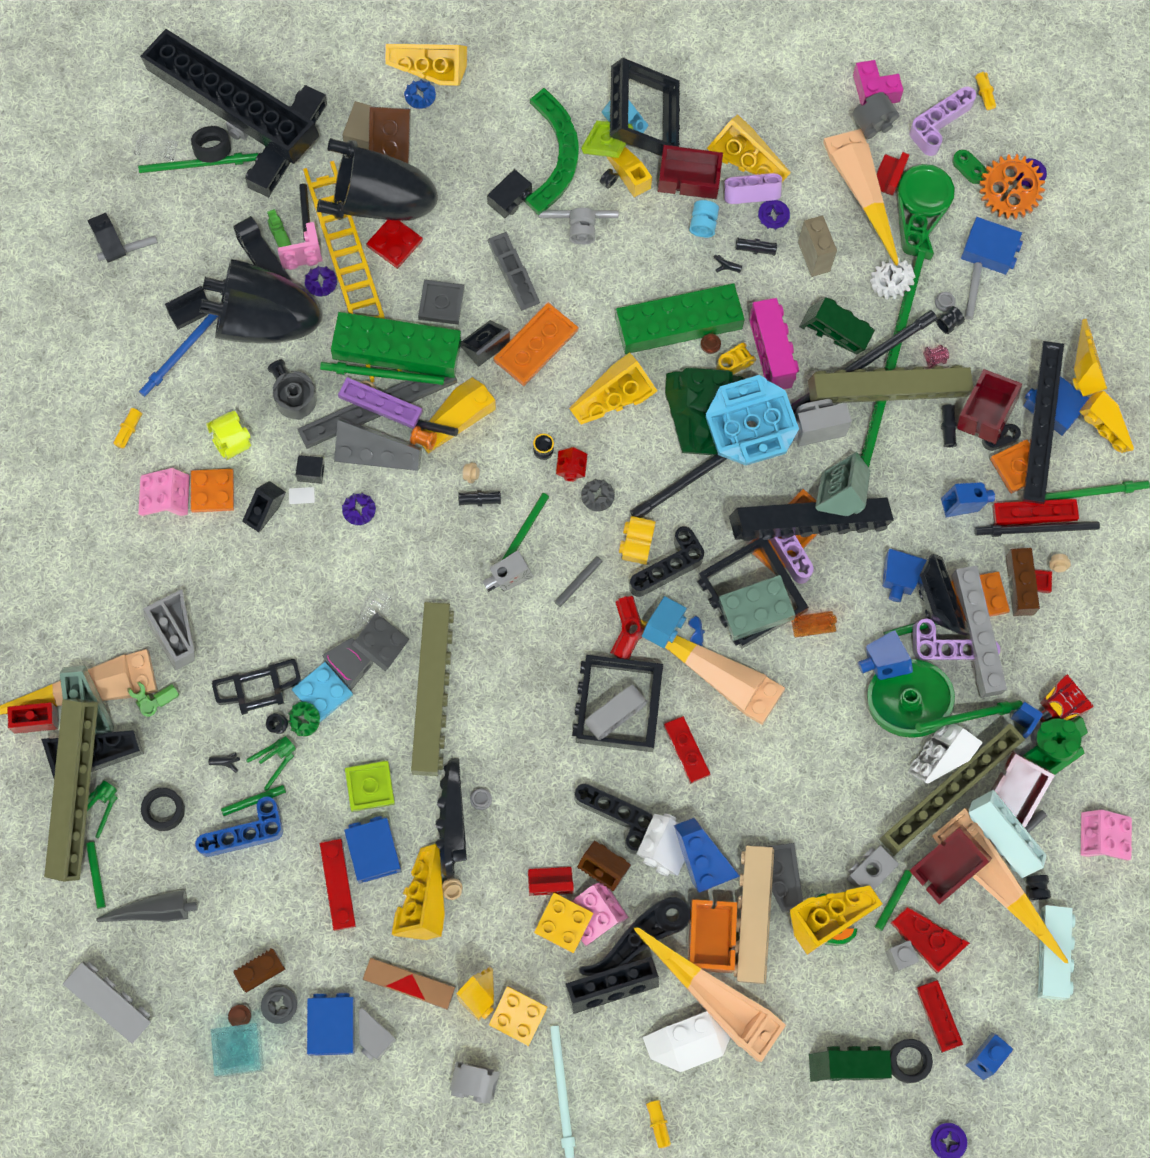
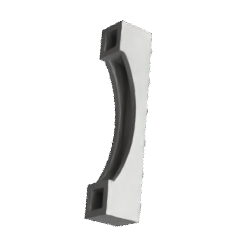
M976 565L956 569L951 576L955 593L961 603L970 633L980 697L1001 695L1007 690L978 567Z

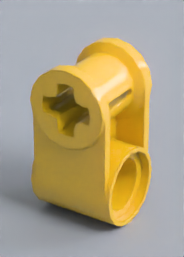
M743 342L719 357L716 370H728L734 375L753 365L756 357L749 353L746 343ZM722 364H728L730 367L726 368Z

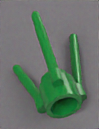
M286 736L246 759V762L249 763L268 753L259 760V763L262 764L275 754L280 759L285 757L264 787L265 791L270 788L287 763L294 757L292 752L296 748Z
M104 780L88 797L87 811L97 800L104 804L109 801L95 835L97 839L100 837L112 806L117 800L115 793L118 790Z

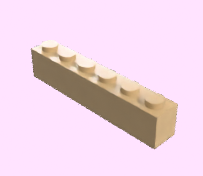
M746 846V851L741 853V864L745 866L744 873L740 874V887H743V896L738 898V909H742L741 918H737V932H740V941H736L735 954H739L733 973L734 977H737V981L741 983L766 984L775 851L773 847Z

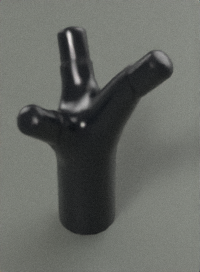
M721 255L713 256L722 265L715 269L717 273L722 270L741 272L742 265L727 261Z
M234 752L225 757H209L208 762L209 765L226 766L237 773L238 769L232 763L240 761V757H236L237 753Z

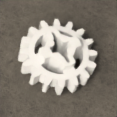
M891 258L889 263L882 261L881 267H875L877 272L871 273L873 278L870 279L874 292L879 297L884 295L885 299H888L890 296L896 299L897 294L904 296L903 291H910L909 285H914L913 279L915 274L911 264L908 265L906 260L901 262L900 258H898L897 266Z

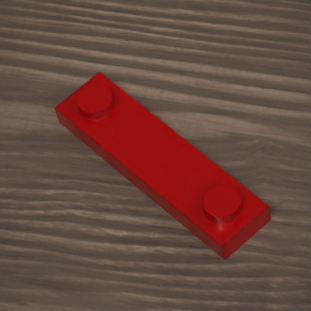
M1077 499L1045 500L1044 504L1023 501L994 503L992 505L995 524L1012 525L1079 520Z
M342 839L319 843L333 930L339 931L354 928L356 923Z

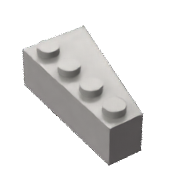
M82 961L63 982V985L133 1044L151 1023V1020L148 1019L150 1014L141 1006L137 1009L132 1005L133 999L124 991L120 994L114 989L116 984L108 977L103 979L97 973L99 970L92 963L88 962L86 964Z

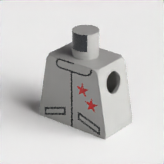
M517 550L490 568L493 575L482 582L488 592L497 587H500L505 592L534 576L525 559Z

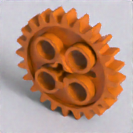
M1008 154L1006 160L1000 156L999 163L993 160L991 163L993 168L986 167L985 170L989 174L983 173L981 177L985 181H980L979 183L980 186L984 187L980 189L979 193L985 194L981 201H988L985 208L992 206L991 213L993 214L995 211H998L999 218L1002 214H1005L1006 220H1008L1010 215H1013L1014 220H1016L1019 213L1024 218L1026 215L1025 211L1031 214L1033 212L1031 206L1037 208L1039 204L1036 200L1041 201L1043 197L1039 194L1045 192V189L1040 187L1045 184V181L1039 180L1043 173H1036L1039 166L1033 168V160L1026 163V156L1019 160L1018 154H1016L1014 159H1011L1010 154ZM1012 169L1015 172V176L1008 177L1005 171ZM1020 173H1023L1024 176L1018 181L1015 189L1013 188L1005 200L1001 201V197L1007 192L1009 186L1014 183ZM1028 181L1031 184V188L1024 189L1021 182ZM1000 185L1003 188V192H994L993 186ZM1016 197L1019 204H1010L1009 198Z

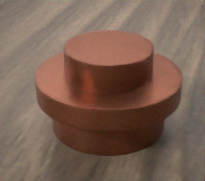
M707 334L701 340V348L708 354L718 352L721 347V340L715 334Z
M236 1005L229 1011L228 1020L232 1026L243 1028L249 1024L251 1012L244 1005Z

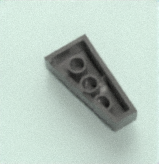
M343 418L338 419L334 462L413 471L420 469L421 447L349 422Z

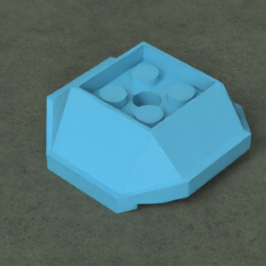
M761 375L720 386L706 413V420L718 455L745 466L786 454L799 431L786 391L767 381ZM754 421L757 426L749 427L747 422Z

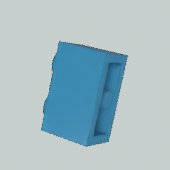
M664 596L648 621L642 637L662 648H665L668 642L673 643L678 634V631H676L677 627L681 629L687 619L684 617L687 608Z

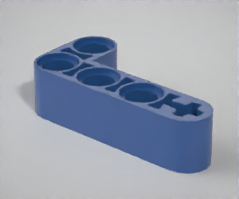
M271 797L261 798L257 803L259 821L202 834L196 839V849L201 855L212 857L279 840L283 835V826L277 803ZM266 804L273 805V810L269 813L262 812ZM277 825L278 830L275 834H267L269 826ZM249 830L256 831L255 837L251 840L245 839L246 833ZM226 836H234V841L232 844H223L224 838ZM206 841L211 844L208 846V850L203 848Z

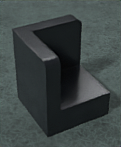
M299 455L295 474L297 481L322 484L325 469L323 457Z

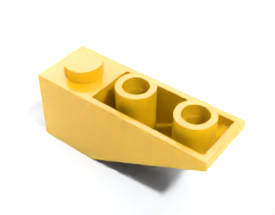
M624 147L619 158L607 157L634 198L651 189V174L642 161L629 149Z
M1105 391L1093 393L1079 411L1084 416L1085 421L1092 424L1098 430V433L1112 444L1116 451L1121 453L1133 451L1134 446L1118 404Z

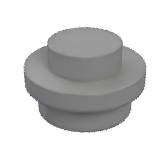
M950 292L939 293L935 299V305L940 311L946 312L950 307L955 306V298Z
M484 788L474 790L470 796L471 805L476 810L489 808L492 803L490 792Z

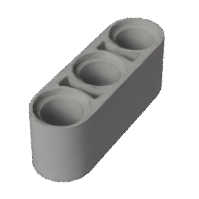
M630 685L589 716L585 724L595 737L601 740L640 711L648 701L634 685Z

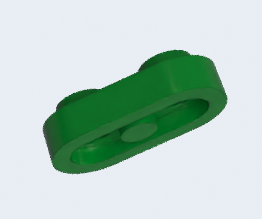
M958 150L954 154L952 159L953 166L969 182L979 184L980 181L985 180L981 177L983 173H987L985 166L969 151Z

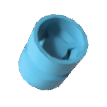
M707 200L696 201L693 207V218H691L689 231L698 237L709 238L714 236L719 206Z

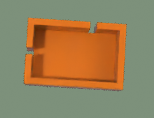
M692 900L690 903L688 961L706 972L732 974L735 971V950L729 951V949H733L736 946L737 902L717 901L715 909H711L713 901Z

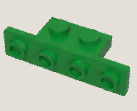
M1081 716L1072 720L1080 731L1081 737L1088 733L1084 719ZM1061 736L1053 738V741H1057L1058 744H1062L1064 740ZM1035 746L1023 756L1056 775L1084 755L1085 752L1083 747L1080 746L1079 751L1070 760L1055 762L1048 759V756L1044 755L1043 752L1041 753L1037 746Z

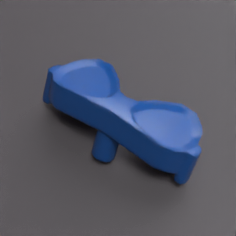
M695 616L688 622L689 626L695 629L690 642L703 646L705 630L702 629L701 619Z

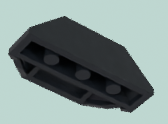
M931 554L918 580L919 595L927 608L925 610L926 616L935 624L966 636L969 633L943 557Z

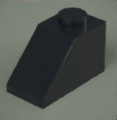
M106 212L87 220L107 263L126 255Z
M271 481L256 488L242 522L258 533L261 532L279 509L286 492Z

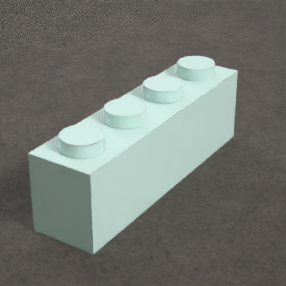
M994 790L971 802L968 812L970 818L980 826L985 837L990 839L998 852L1007 859L1014 872H1017L1021 878H1024L1044 868L1047 855Z
M1048 905L1041 908L1040 917L1068 959V963H1064L1040 940L1038 998L1066 1000L1073 994L1074 986L1073 982L1070 981L1071 973L1074 970L1071 950L1075 946V938L1072 937V928L1075 926V915L1072 914L1073 908Z

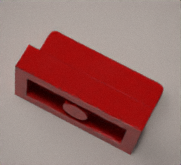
M902 152L900 159L887 154L884 155L876 174L881 192L891 196L894 195L910 154Z
M571 867L528 870L529 896L574 893Z

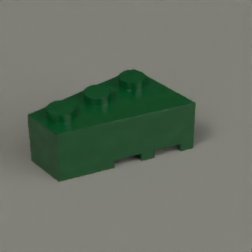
M827 297L809 307L799 326L802 329L808 327L817 331L816 336L822 338L825 335L835 340L833 344L856 355L866 349L875 332V329L870 327L868 322L858 319L850 310L843 309L837 305L835 300Z
M840 1046L826 1047L827 1051L809 1054L810 1082L823 1080H884L892 1078L890 1050H881V1046H869L867 1050H861V1046H849L847 1051H840Z

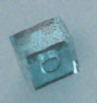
M253 1023L211 1029L215 1077L220 1078L264 1072L259 1024Z

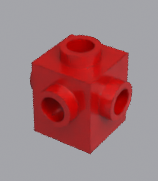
M574 447L559 450L556 474L569 482L584 478L588 454Z

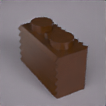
M595 840L577 865L578 869L592 876L593 879L607 886L611 891H615L631 867V864L623 857L617 856L608 850L605 845L599 844Z
M270 948L269 951L262 953L261 956L258 955L253 961L250 960L249 963L246 962L241 968L238 967L233 973L242 990L247 993L286 969L276 951Z

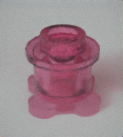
M941 344L933 349L925 347L923 352L929 369L940 363L946 364L947 359H949L948 349Z

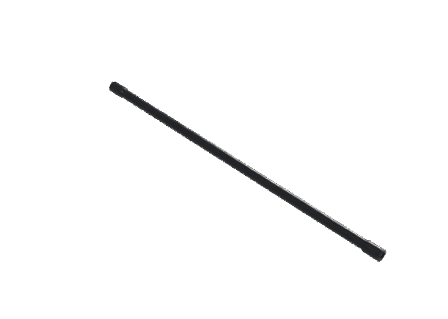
M929 310L912 324L843 370L854 372L855 370L863 369L918 331L937 320L936 314ZM809 392L791 404L794 414L799 406L811 402ZM717 453L647 501L630 510L631 516L644 517L655 507L727 460V458Z

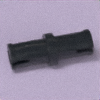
M737 237L735 250L753 252L755 255L762 253L775 256L777 243L763 242L756 238L755 240Z
M943 405L941 407L943 447L953 448L957 446L956 429L958 426L955 422V405Z
M482 490L466 493L458 492L459 506L478 505V507H482V504H501L500 491L482 492Z

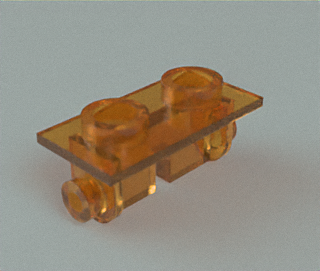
M833 611L802 615L791 621L794 638L837 632L835 626L837 618L836 615H833Z

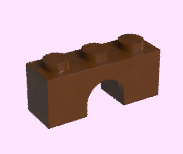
M1032 548L1010 549L1006 555L1008 576H1012L1013 593L1011 595L1013 616L1035 615L1040 609Z

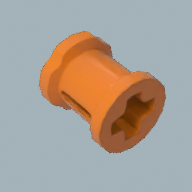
M418 426L413 429L410 437L411 444H420L425 446L427 450H432L437 441V433L423 431Z

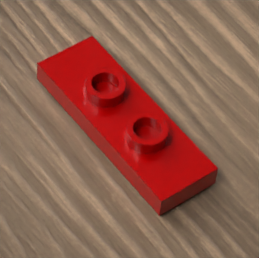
M684 716L665 723L666 733L690 784L711 775Z
M936 980L917 987V993L941 1053L964 1045L939 981Z

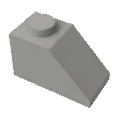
M363 1008L359 1010L360 1045L363 1047L361 1052L370 1060L373 1058L379 1060L396 1039Z

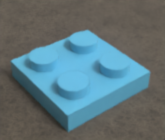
M326 662L292 688L293 693L301 702H309L317 708L320 722L353 696V693Z

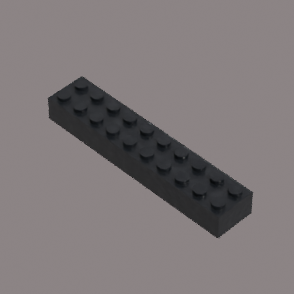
M165 29L140 55L149 72L292 164H295L319 137L316 125L312 120L168 29Z

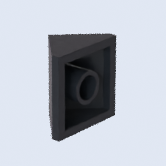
M489 320L461 341L460 347L479 367L510 342V331L508 328Z

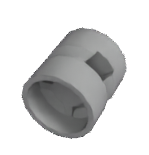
M575 208L570 212L571 227L569 240L572 243L587 245L595 241L594 226L596 213L594 210Z

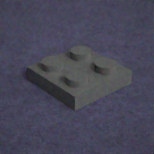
M424 279L418 320L459 325L464 284Z
M376 612L352 645L382 670L386 671L407 644L409 638Z

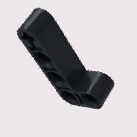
M252 216L233 226L239 244L254 265L274 272L292 282L261 236L260 229Z
M682 526L675 532L674 545L678 552L631 577L629 590L632 595L636 597L644 596L702 564L705 552L691 528ZM685 535L689 540L682 542L678 537ZM696 553L700 558L692 559L689 557V554ZM674 562L679 563L681 568L674 569L670 564ZM654 572H659L663 575V577L660 579H656L652 576V574ZM636 582L643 584V587L635 586Z
M589 784L577 786L574 793L576 804L630 829L625 840V848L630 854H637L639 847L633 848L630 846L629 840L637 838L642 843L648 827H640L638 821L645 818L651 822L653 815ZM586 791L588 792V797H585L583 800L580 797ZM594 795H596L597 797L595 798L594 805H592V799H594ZM601 800H607L610 807L608 809H601L598 803ZM621 809H626L629 811L630 816L623 819L618 815V812Z

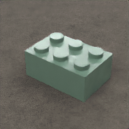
M780 575L719 596V604L733 641L784 624L795 618V612Z

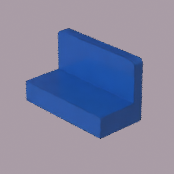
M1024 702L1010 719L1025 728L1021 735L1026 739L1034 730L1043 713Z

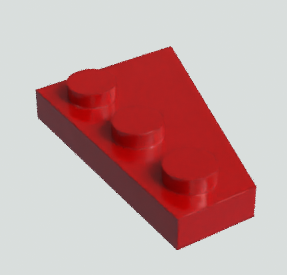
M908 907L891 922V925L906 941H911L914 950L936 974L970 944L968 941L955 936L952 932L941 928Z

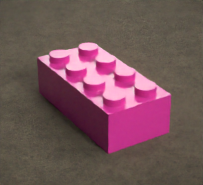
M777 298L753 302L749 322L764 378L782 389L792 388L796 380V374L799 372L797 360L793 359V344L791 341H788L789 329L787 323L783 322V307L781 304H778Z

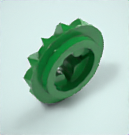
M299 702L292 706V710L288 713L290 715L288 721L291 726L290 731L295 732L297 736L304 737L314 734L320 724V715L317 708L309 702ZM304 715L308 723H302L298 716Z

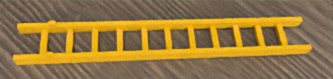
M334 160L330 161L334 177L329 178V175L316 178V182L311 183L308 170L304 168L303 172L348 313L353 314V310L376 304L379 315L375 317L385 319L352 216L345 214L343 218H348L351 228L328 234L325 223L338 219H335L334 215L322 217L321 212H317L319 199L317 200L314 189L336 183L338 172ZM334 195L321 198V200L334 202ZM353 234L355 246L333 251L331 240ZM359 252L362 263L339 269L336 258ZM362 269L365 270L367 280L344 286L341 275ZM370 286L373 298L350 304L347 292ZM369 376L370 382H375L374 377Z

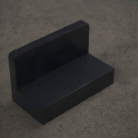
M202 286L165 303L167 312L177 330L208 315V313L199 312L202 299L208 300Z

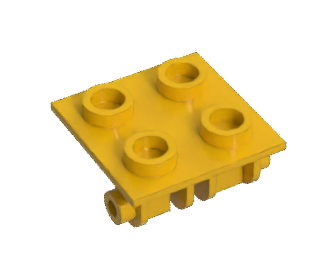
M553 893L534 933L574 953L594 913Z
M507 986L489 1026L529 1046L546 1013L547 1006Z

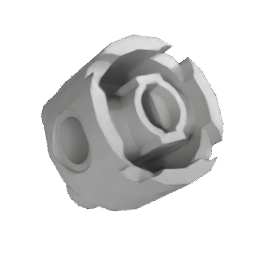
M456 1061L450 1085L451 1095L460 1098H468L470 1095L474 1096L473 1101L485 1104L490 1103L491 1100H494L500 1072Z

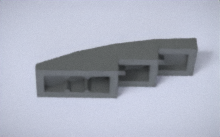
M507 231L487 240L521 311L540 304L527 270L522 265L516 248H513Z

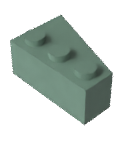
M86 666L63 667L60 672L63 699H82L98 702L95 734L112 732L114 725Z

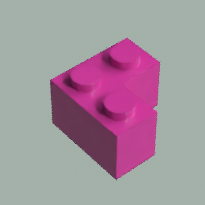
M875 60L856 63L853 78L862 106L867 103L866 99L879 92H884L892 103L900 102L904 90L899 74L880 77Z

